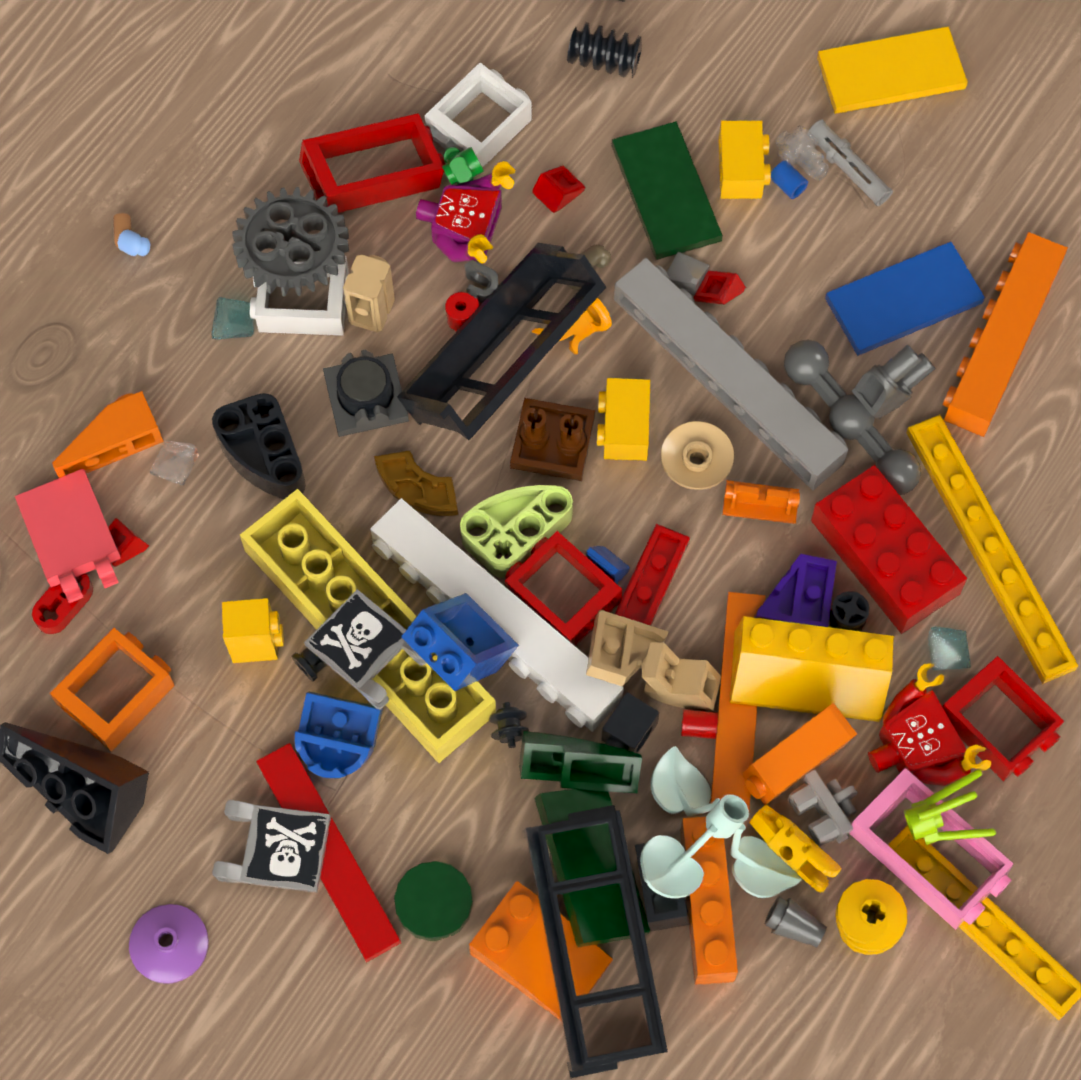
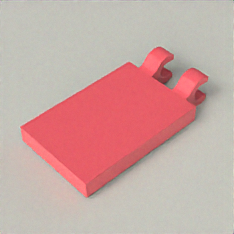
M84 468L15 496L50 587L60 584L69 603L83 598L76 577L96 569L104 588L119 583L111 562L119 560L121 557Z

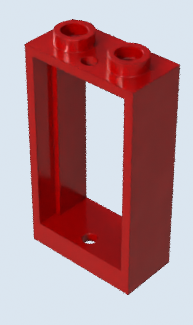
M419 113L302 140L299 157L300 165L311 189L314 190L316 201L322 196H326L328 206L336 204L338 213L440 188L443 173H445L442 166L446 164L443 155L437 153L434 147L431 129L429 126L424 125ZM411 139L423 166L337 186L325 159Z

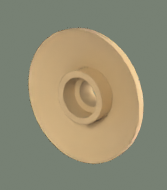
M701 421L687 422L677 426L666 436L661 449V462L667 475L678 485L694 490L708 489L718 485L729 475L734 462V449L729 437L717 426ZM699 457L703 460V463L693 464L690 459Z

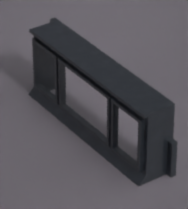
M537 243L403 389L397 398L418 425L425 423L452 430L470 440L605 290V284L585 255L568 253L563 246ZM555 283L582 287L559 313L532 309ZM521 320L547 324V327L495 384L469 379ZM458 390L483 395L484 397L463 420L451 405L447 403Z
M615 805L569 813V820L527 827L523 830L524 839L527 838L566 1040L569 1056L567 1065L570 1078L618 1069L617 1062L668 1052L620 810L616 811ZM607 823L617 871L554 883L545 835ZM619 883L639 984L576 996L557 895ZM642 996L651 1045L588 1057L579 1008Z

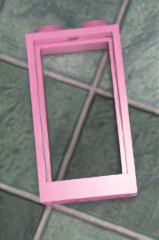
M905 768L852 822L853 830L849 834L955 930L964 921L971 925L986 908L981 904L990 893L997 897L1011 882L1007 875L1013 863L984 837L955 839L954 841L985 867L991 875L959 909L873 832L905 798L912 803H916L934 794ZM940 800L939 802H937V803H935V804H936V805H939V804L943 803V801ZM952 809L941 813L944 826L940 828L943 831L974 829Z

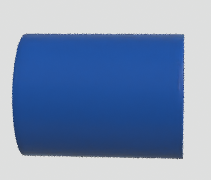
M787 160L780 162L771 172V180L791 199L801 195L808 186L809 182Z

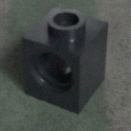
M627 692L602 728L601 740L606 745L638 754L658 725L660 712Z

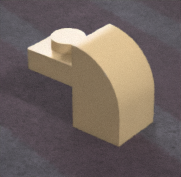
M650 642L647 656L644 657L642 662V678L646 681L645 694L668 705L684 709L713 711L721 675L707 660L679 659L665 643Z

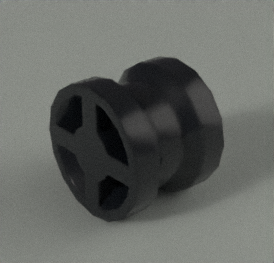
M847 591L839 594L833 601L830 610V626L832 628L861 632L869 616L870 607L868 601L858 592Z

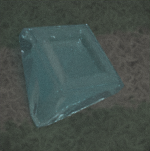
M219 297L216 302L211 333L212 339L252 337L254 330L253 319L250 318V302Z
M931 627L928 641L931 662L935 664L932 667L933 671L971 668L966 631Z

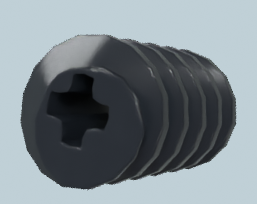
M586 22L581 31L577 30L576 26L572 32L567 61L573 64L579 57L580 65L587 67L592 60L593 68L597 71L605 63L607 73H614L618 67L621 77H626L631 70L633 78L641 56L642 37L638 36L633 44H629V35L625 32L620 41L616 40L615 29H612L607 37H603L602 26H598L594 34H591L590 25Z

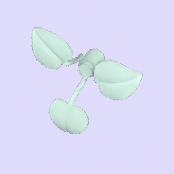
M674 746L662 756L656 764L651 777V792L658 805L671 814L684 810L688 817L706 812L709 813L706 816L707 831L686 852L679 841L669 836L659 835L653 837L644 845L641 851L640 864L644 881L650 889L668 898H683L692 894L702 883L704 872L700 864L692 859L691 856L712 836L715 838H728L733 833L730 854L737 860L732 866V873L737 883L747 893L758 898H769L794 887L802 880L788 864L768 847L765 841L752 836L741 838L742 832L746 829L743 823L749 816V809L740 797L726 795L721 800L716 798L709 804L711 789L707 780L696 767L684 758L679 749Z

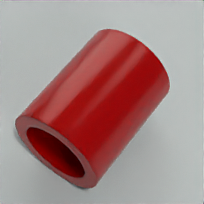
M683 709L681 736L716 739L718 713Z

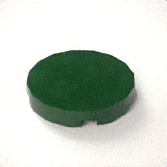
M438 861L420 863L408 870L399 881L394 896L396 915L404 929L416 938L431 942L439 941L460 932L468 922L473 907L471 886L463 873L450 864Z

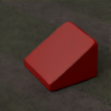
M562 165L541 173L532 193L551 212L555 213L584 192L586 187Z

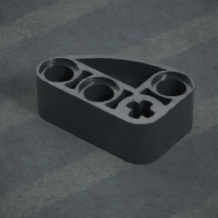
M266 393L257 394L223 405L214 412L212 425L218 443L230 464L242 477L264 492L281 499H285L297 489L303 494L306 484L302 466L279 402L274 396ZM269 414L268 417L261 418L262 415ZM229 424L238 425L234 430H223ZM275 443L284 444L279 450L273 451L268 449ZM286 474L296 476L290 482L280 481V478Z

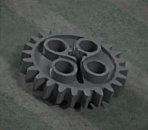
M299 187L295 188L293 195H288L285 188H281L280 197L275 198L268 191V201L263 202L255 198V210L248 207L243 209L246 219L237 218L238 230L232 232L235 242L232 246L238 268H243L246 279L253 277L257 288L266 282L267 290L270 294L278 286L281 287L283 296L287 295L289 288H294L296 294L301 296L302 286L307 285L312 292H315L314 282L320 281L322 284L327 285V273L337 276L339 274L337 264L346 263L345 252H349L347 240L349 239L348 227H345L344 216L338 215L336 204L328 206L326 196H322L315 201L314 190H310L304 197L301 196ZM282 219L288 220L284 223H275L276 221ZM313 230L321 231L317 234H309ZM268 248L274 249L273 251L268 253L261 252L264 249ZM300 259L307 260L306 262L301 264L294 263L295 261Z

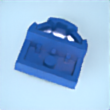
M311 691L306 692L299 730L295 731L296 751L299 752L307 768L314 774L334 779L345 777L362 767L372 755L383 708L377 709L373 705Z

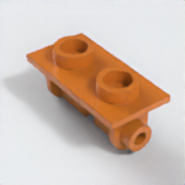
M726 480L722 515L796 524L797 508L800 501L799 489Z

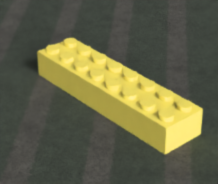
M298 489L240 534L245 552L316 630L357 589L406 630L417 617ZM403 649L372 679L386 690V696L389 698L386 706L438 763L489 721V717L496 713L495 699L478 681L454 691L427 663L420 666ZM432 653L433 660L437 661V655Z

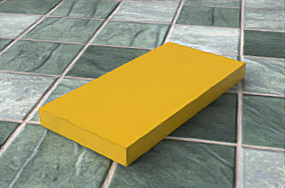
M949 26L818 51L817 56L835 114L966 89L968 83Z

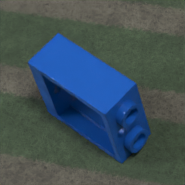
M467 593L422 609L401 636L454 691L498 672L519 646ZM432 653L437 655V661L433 660Z

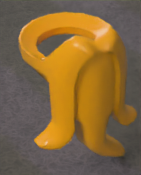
M596 298L559 340L561 341L574 335L569 342V350L573 354H578L580 341L594 332L607 331L612 326L610 314L604 304ZM544 328L533 329L532 333L539 335Z

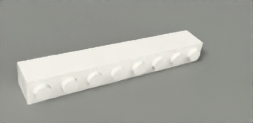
M402 498L370 528L373 541L372 547L376 553L385 560L391 558L400 566L399 571L408 581L413 584L418 581L427 589V596L435 604L467 593L519 645L508 658L510 661L508 664L511 669L521 678L525 679L528 676L538 685V692L551 703L557 701L566 709V716L576 726L582 728L585 725L593 732L621 702L624 691L622 686L586 675L588 657Z

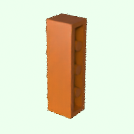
M706 817L682 818L680 836L681 845L685 852L707 831ZM712 836L691 856L702 867L704 876L698 889L689 896H686L695 985L734 982L738 974L724 838Z

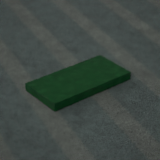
M677 121L612 139V149L656 260L676 255L678 252L683 253L722 242V232Z
M568 789L540 793L534 798L542 825L569 820V813L613 805L609 791ZM607 823L545 835L558 882L617 871ZM633 874L644 934L646 936L651 930ZM619 883L562 894L577 948L630 939Z

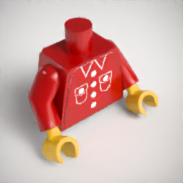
M934 663L922 665L918 669V680H911L897 693L884 713L883 726L879 733L883 746L868 752L870 763L877 773L895 765L899 773L906 768L923 784L946 786L970 774L972 768L981 771L990 768L991 761L989 760L981 761L979 764L975 762L977 753L986 750V748L973 745L966 749L934 691L927 692V687L938 686L944 681L943 674L938 675L932 682L928 680L927 671L935 665Z

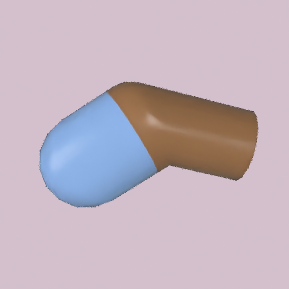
M126 213L114 215V242L116 247L131 256H136L137 254L139 256L147 255L150 251V241L148 238L141 237L140 234L131 230V216Z

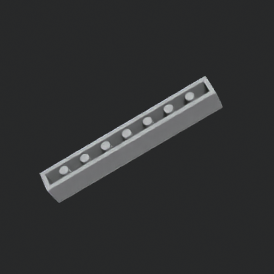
M645 258L615 283L614 301L813 491L845 463L848 448L844 439L835 431L830 432L820 422L819 416L813 409L800 404L786 384L778 383L769 374L768 368L762 361L753 359L746 353L742 343L735 336H728L719 327L718 321L711 313L703 312L694 303L688 291L683 288L679 289L670 281L667 272L661 266H654Z

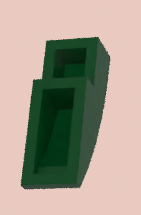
M523 731L519 761L521 779L558 781L560 788L638 793L642 755L594 741L548 733Z

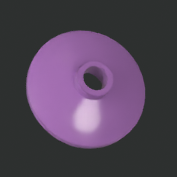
M174 904L161 905L146 912L133 927L129 940L130 957L137 970L149 980L164 984L176 983L190 977L204 962L209 944L208 933L202 920L192 910ZM166 934L172 935L173 942L170 946H160L162 936Z

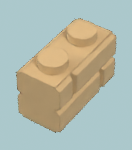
M356 255L351 267V273L348 274L343 286L348 320L351 325L378 333L383 330L387 314L390 313L395 301L391 267L386 260L379 256Z

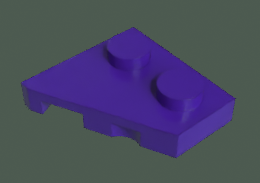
M800 554L766 601L758 609L754 618L828 627L837 561Z

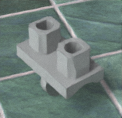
M816 770L809 772L804 776L802 784L789 794V803L798 815L813 807L816 808L822 818L810 824L808 831L818 846L832 842L835 839L840 844L850 837L848 834L853 830V827L847 818L857 812L850 801L858 794L854 786L842 789L836 779L830 781L825 786Z

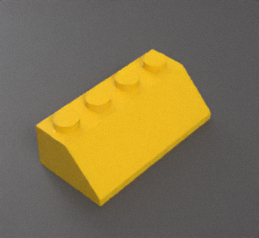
M743 616L734 635L730 703L819 714L834 703L845 718L880 722L892 675L894 636Z

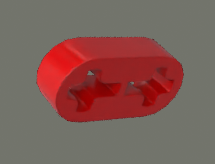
M86 573L76 577L77 582H80L83 588L81 590L83 598L69 603L61 585L58 584L49 587L35 603L32 609V617L41 632L46 634L61 632L90 600L93 594V585ZM46 610L51 613L55 611L58 618L55 621L52 619L46 620L43 613Z

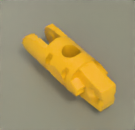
M769 805L763 806L749 821L762 836L768 847L817 892H824L828 887L829 880H827L826 876L833 878L841 871V866L794 822L784 815H780Z

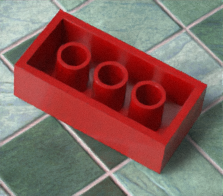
M875 465L815 504L811 522L901 634L961 594L968 578Z

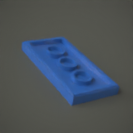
M952 241L827 292L825 296L826 302L857 356L981 305L985 299Z

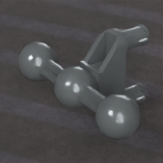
M808 339L791 345L784 359V368L788 377L797 384L804 386L812 385L831 408L829 421L833 431L844 439H856L876 462V467L899 495H905L912 491L919 483L921 477L920 463L909 451L903 449L893 450L873 424L875 417L881 419L888 413L898 409L912 397L911 394L913 392L911 389L936 369L923 353L917 355L909 345H906L883 366L881 364L878 366L874 365L861 377L856 387L851 390L854 394L847 395L828 372L829 356L821 344Z

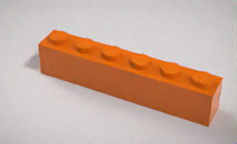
M1028 232L1023 244L1015 243L1008 262L1012 263L1013 267L1010 272L1003 270L995 290L1001 292L998 300L990 298L982 316L988 322L984 329L977 327L969 347L975 349L971 359L966 356L963 357L956 373L957 377L962 378L958 388L951 385L942 404L948 407L944 421L985 437L1068 247Z

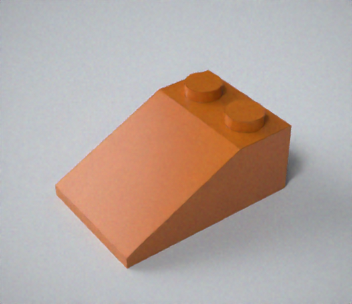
M516 881L470 942V954L561 1020L538 895ZM561 914L576 996L588 994L612 963L613 958L597 945L577 948L570 921Z

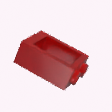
M556 531L549 539L544 537L538 541L531 551L532 555L523 564L519 561L509 569L505 575V587L576 647L593 630L595 618L599 610L611 613L619 605L622 598V588L562 534ZM556 552L600 590L566 624L523 585Z
M999 656L994 658L942 706L959 737L968 747L979 745L986 748V750L977 753V756L982 761H991L990 769L1003 782L1012 773L1017 777L1021 776L1034 763L1031 756L1039 748L1045 753L1061 738L1057 731L1064 723V720ZM994 685L1042 730L1009 761L962 715Z

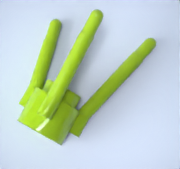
M979 769L975 770L928 798L911 804V808L905 809V819L913 839L924 838L926 845L942 840L994 836L996 830L993 828L937 831V828L944 826L941 813L977 798V793L971 791L939 805L935 803L981 777L982 771Z

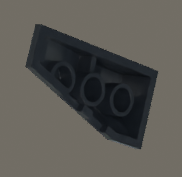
M7 722L0 724V763L26 788L34 787L47 800L45 806L53 814L59 811L72 824L69 830L79 839L107 854L113 852L144 805L149 771L111 753Z

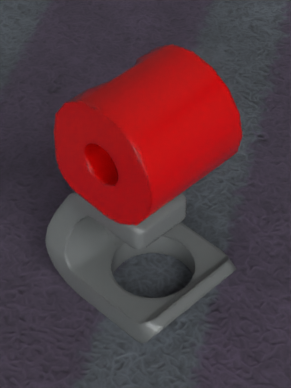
M470 260L465 264V276L468 280L486 288L480 289L469 284L466 288L467 293L457 292L447 299L445 304L447 323L454 331H457L479 308V302L483 303L499 286L498 274L493 269L474 260Z

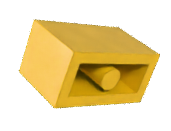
M721 121L718 138L720 199H762L764 185H770L771 179L770 164H764V155H769V134H763L762 121Z
M607 378L606 391H599L598 413H605V424H598L597 446H604V459L647 461L650 380Z
M268 598L222 602L223 639L232 662L244 663L278 660L277 647L284 646L283 626L279 622L278 611H272Z

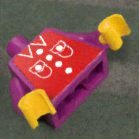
M499 162L493 168L492 173L479 179L445 186L439 203L420 199L416 211V219L432 223V241L452 262L474 260L484 264L487 260L488 250L493 249L491 241L502 210V191L499 188L502 186L505 189H511L514 186V180L509 175L514 174L516 170L508 162Z

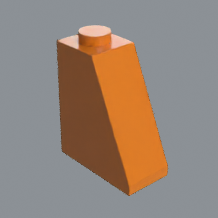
M832 703L751 764L742 773V776L745 778L746 788L753 797L760 799L764 805H767L804 778L806 774L833 757L857 735L856 731L836 705Z

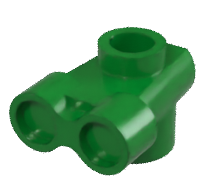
M452 146L448 147L443 153L446 164L442 168L451 185L472 181L475 176L484 172L472 147L461 152L460 149Z

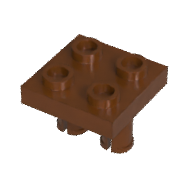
M524 398L510 460V469L582 481L596 410Z

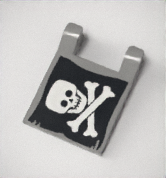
M358 589L304 642L307 648L356 688L377 709H382L389 702V698L386 696V690L372 679L402 649L420 666L426 664L402 639L401 636L406 629Z
M235 800L227 801L224 810L225 815L232 821L251 822L243 866L217 861L213 867V876L221 882L247 883L318 893L331 815L253 805Z

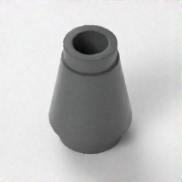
M778 897L765 920V925L772 929L771 933L808 945L810 944L814 947L820 944L827 929V926L821 924L819 920L791 898L784 900Z

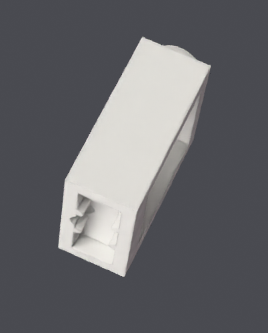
M479 63L425 115V126L427 125L431 129L433 140L445 149L453 146L462 152L472 147L483 168L532 120L531 100L523 90L515 89L505 82L499 72L494 69L489 70ZM481 92L511 114L482 143L452 121Z
M345 256V264H337L339 273L337 276L327 273V277H330L327 311L268 308L270 293H268L266 282L258 287L257 297H251L250 318L256 319L259 332L344 336L346 302L343 286L349 274L347 257ZM300 259L295 261L294 263L301 264L306 262L307 260Z

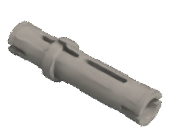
M823 119L817 121L809 129L808 137L812 138L826 153V159L832 164L836 163L870 197L877 207L890 198L893 190L850 148L851 143L847 139H841ZM829 142H832L847 158L844 159ZM855 166L871 182V184H868L853 169V167Z

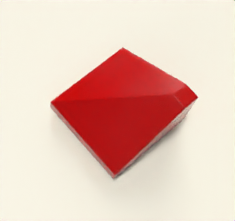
M708 270L693 299L697 302L725 305L742 294L746 287L737 273Z
M115 518L108 526L121 559L111 562L114 567L137 556L149 547L144 540L119 519Z

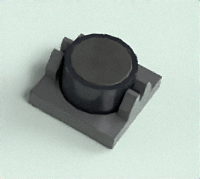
M361 350L360 356L357 358L352 353H347L341 360V365L323 368L338 437L409 422L407 409L397 398L402 392L393 353L374 357L373 353Z

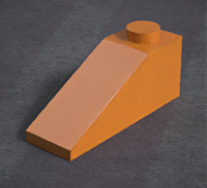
M143 392L120 396L115 402L108 404L52 462L59 478L83 468L87 474L163 442Z

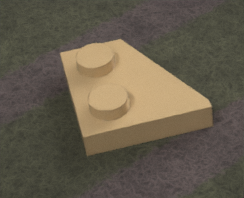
M599 610L594 622L586 675L623 686L642 667L644 657L647 656L650 642L664 643L668 636V631Z

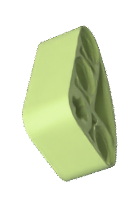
M556 485L525 486L493 495L478 503L461 518L462 545L492 575L498 578H505L506 573L515 563L520 561L523 564L532 555L531 551L538 541L544 537L549 539L556 531L561 533L569 525L573 514L572 495L564 487ZM552 504H560L565 509L561 512H551L547 508ZM476 527L486 530L481 536H472L468 533ZM525 528H535L538 530V534L528 537L521 534V531ZM499 553H501L502 555L500 559H498L496 556ZM506 554L510 555L508 559L504 558Z

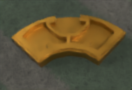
M410 450L374 456L376 468L383 484L396 499L400 500L402 498L414 510L429 515H459L452 477H437L425 472L415 463Z

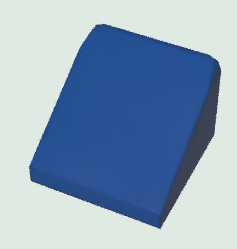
M604 546L590 547L586 551V557L616 584L630 570V567Z

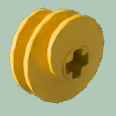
M864 879L853 883L842 893L835 911L837 928L843 942L853 951L865 955L881 954L894 947L902 937L907 925V908L902 896L893 886L881 880ZM868 909L876 912L874 924L867 922L866 913Z

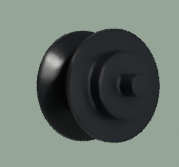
M505 702L502 704L503 708L498 709L495 714L489 717L491 723L498 725V729L492 732L491 737L495 740H500L501 743H508V748H515V742L522 740L523 731H529V728L521 726L520 723L521 720L527 717V713L519 710L517 707H510V702Z

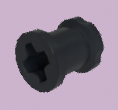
M306 648L300 654L295 652L291 656L298 668L312 682L317 679V673L327 666L309 648Z

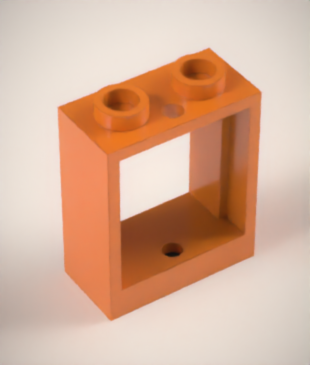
M115 628L49 693L59 708L110 752L124 740L174 687V683L169 675L172 671L171 668L157 655L150 658L141 651L144 645L130 632L123 635ZM120 649L153 678L108 724L75 694Z

